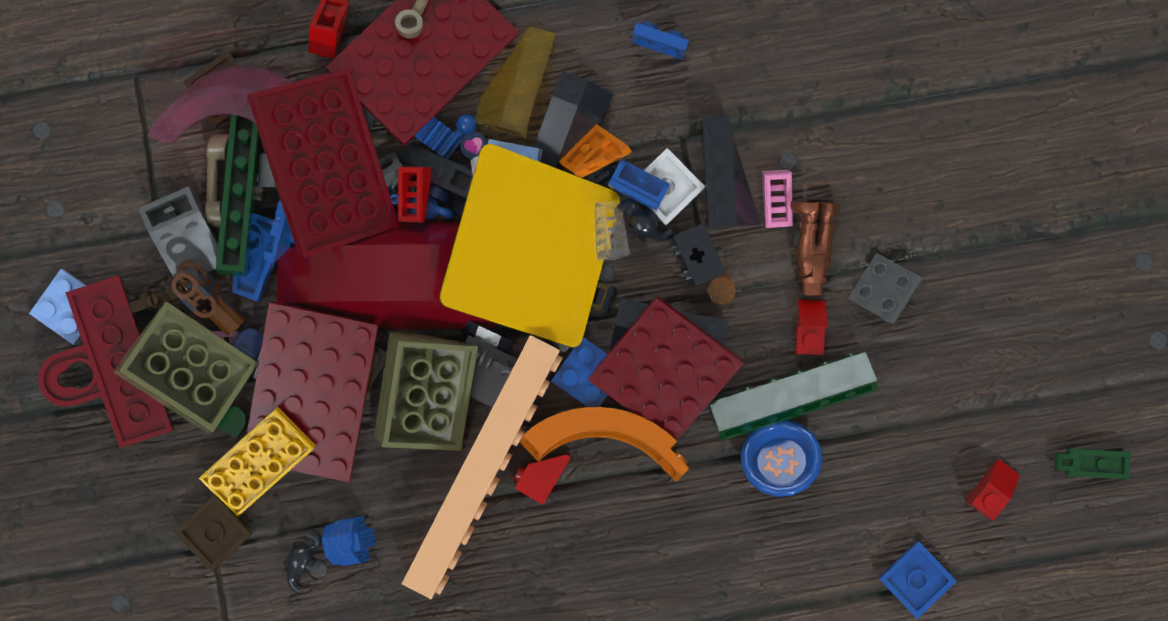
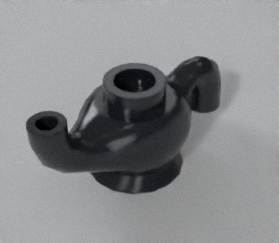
M626 198L616 207L622 214L628 213L629 224L625 225V227L633 236L644 243L646 238L660 242L668 241L676 234L671 228H668L665 232L660 231L656 222L659 217L648 208L644 211L640 210L632 199Z
M312 528L306 536L308 541L300 545L295 542L282 564H287V583L293 592L297 594L302 588L297 579L304 571L310 573L317 558L313 557V554L322 544V535Z

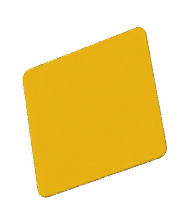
M484 145L479 153L441 289L440 300L442 304L448 308L569 347L578 346L583 339L616 217V207L619 204L618 194L611 189L497 145Z

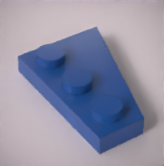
M253 213L247 277L233 276L232 292L257 302H261L275 262L264 260L265 251H269L274 247L276 237L270 235L274 220Z

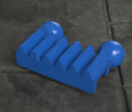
M468 114L462 115L456 122L457 130L454 133L434 117L415 138L439 156L449 160L451 154L461 143L462 138L466 134L476 132L478 123L473 116Z

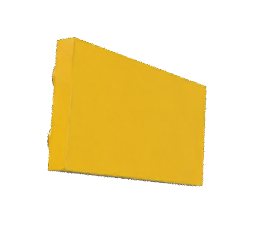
M276 407L205 471L199 479L238 517L306 457L316 445Z

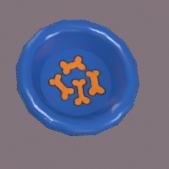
M790 420L752 431L745 439L740 453L741 468L749 483L762 493L775 497L793 496L806 490L818 477L823 463L821 446L815 435L802 424Z

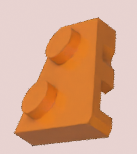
M596 124L559 163L572 175L583 178L629 155L632 151L627 144Z

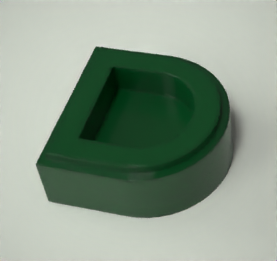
M230 406L217 427L233 437L239 438L247 425V414L241 407Z

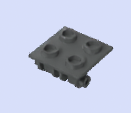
M876 253L848 299L876 314L884 322L894 325L923 278Z
M468 336L465 343L478 346L470 397L493 407L518 359Z

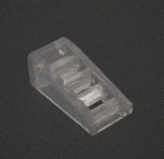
M597 202L595 204L596 253L598 260H618L630 254L623 214L616 209L620 202ZM605 212H613V217H606ZM607 223H613V227H608Z

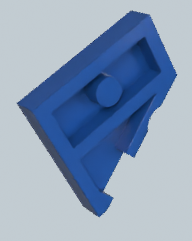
M279 200L270 235L276 237L274 247L269 251H265L264 260L273 263L295 244L281 200Z

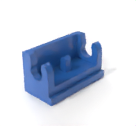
M623 159L620 161L608 184V187L655 211L658 210L670 186V183L651 175Z

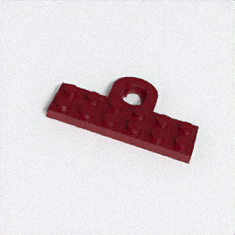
M121 275L65 292L83 345L56 353L44 361L38 373V385L43 396L51 403L63 407L75 406L102 397L119 448L173 431L174 428L166 406L113 373L141 334L135 315L131 312L130 301ZM81 361L91 367L93 379L87 387H64L59 383V375L61 372L66 371L72 363Z

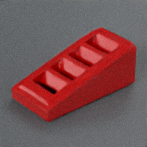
M398 167V222H425L431 182V167ZM413 175H417V181H412ZM411 186H417V192H410ZM409 198H417V203H409ZM408 208L417 209V214H407Z

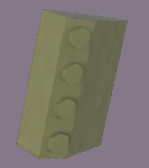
M165 302L127 351L113 373L204 432H214L258 363L168 302Z
M390 332L374 437L382 447L461 451L478 350L477 345L416 333Z

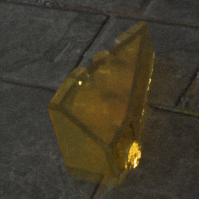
M534 27L527 29L481 96L475 117L478 125L524 138L527 137L556 36L555 33Z

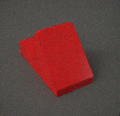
M797 301L795 354L824 355L825 328H828L825 301Z

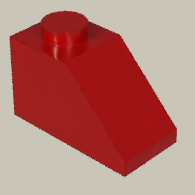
M320 1L309 25L308 53L321 57H336L342 43L349 1Z
M564 453L541 459L539 462H529L526 468L521 465L513 479L517 482L515 489L543 505L570 460L571 455Z
M997 459L966 498L965 502L985 518L994 521L1010 501L1020 475L1003 461Z

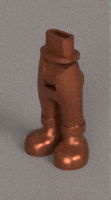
M791 201V210L802 218L797 245L799 277H803L799 278V282L802 283V295H823V283H827L826 276L831 266L833 230L835 228V224L832 221L839 213L840 203ZM817 215H819L820 223H818L817 243L815 244V236L817 230L816 219Z

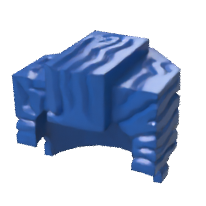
M364 516L346 518L326 525L322 536L325 557L333 565L341 564L342 566L370 560L368 547L376 545L373 527H366Z

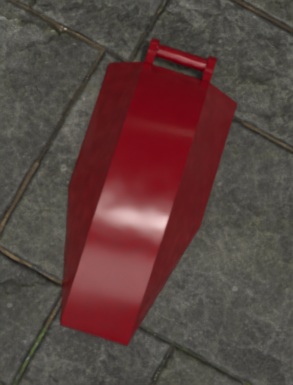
M460 221L398 222L400 227L302 259L299 258L294 244L277 260V302L380 323L379 328L386 330L465 329L468 321L485 329H495L494 322L448 308L440 300L441 289Z

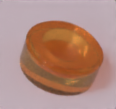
M718 277L712 280L708 286L709 298L716 304H726L735 296V285L726 277Z

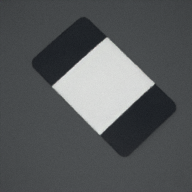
M470 321L467 322L463 334L465 336H471L508 354L512 344L511 340Z

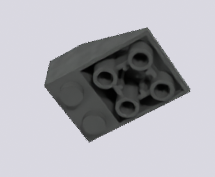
M188 186L138 208L148 233L173 278L177 273L179 265L188 260L197 262L207 272L216 269L218 238L206 219L205 209L196 189ZM190 266L184 267L181 271L191 272L197 276V271Z

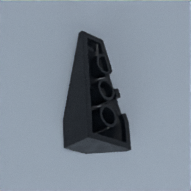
M562 70L533 147L543 150L540 162L562 170L563 167L559 161L596 124H601L613 94L586 79Z

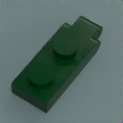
M1066 448V453H1055L1054 469L1065 470V476L1129 479L1131 452Z

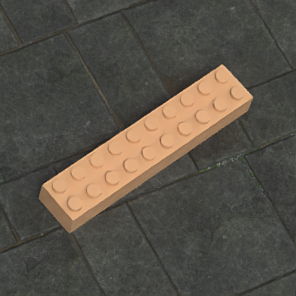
M532 335L529 336L412 562L402 585L429 599H432L435 593L441 594L450 577L445 573L448 568L453 570L462 552L458 548L461 543L466 546L475 527L471 526L473 519H480L487 505L483 499L486 494L490 496L493 494L500 480L495 476L499 469L502 471L506 469L512 457V454L508 453L511 445L517 447L525 432V430L521 429L524 420L530 422L538 406L533 403L537 395L543 397L550 384L546 378L550 370L556 372L562 360V357L558 355L561 350Z

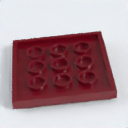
M656 295L588 376V381L633 414L658 425L677 441L744 363L743 359Z

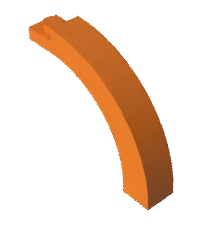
M585 407L558 413L533 426L523 434L520 443L538 462L548 453L568 442L584 438L601 437L619 440L642 450L656 461L675 482L689 470L683 456L671 450L677 441L669 433L641 416L614 408Z

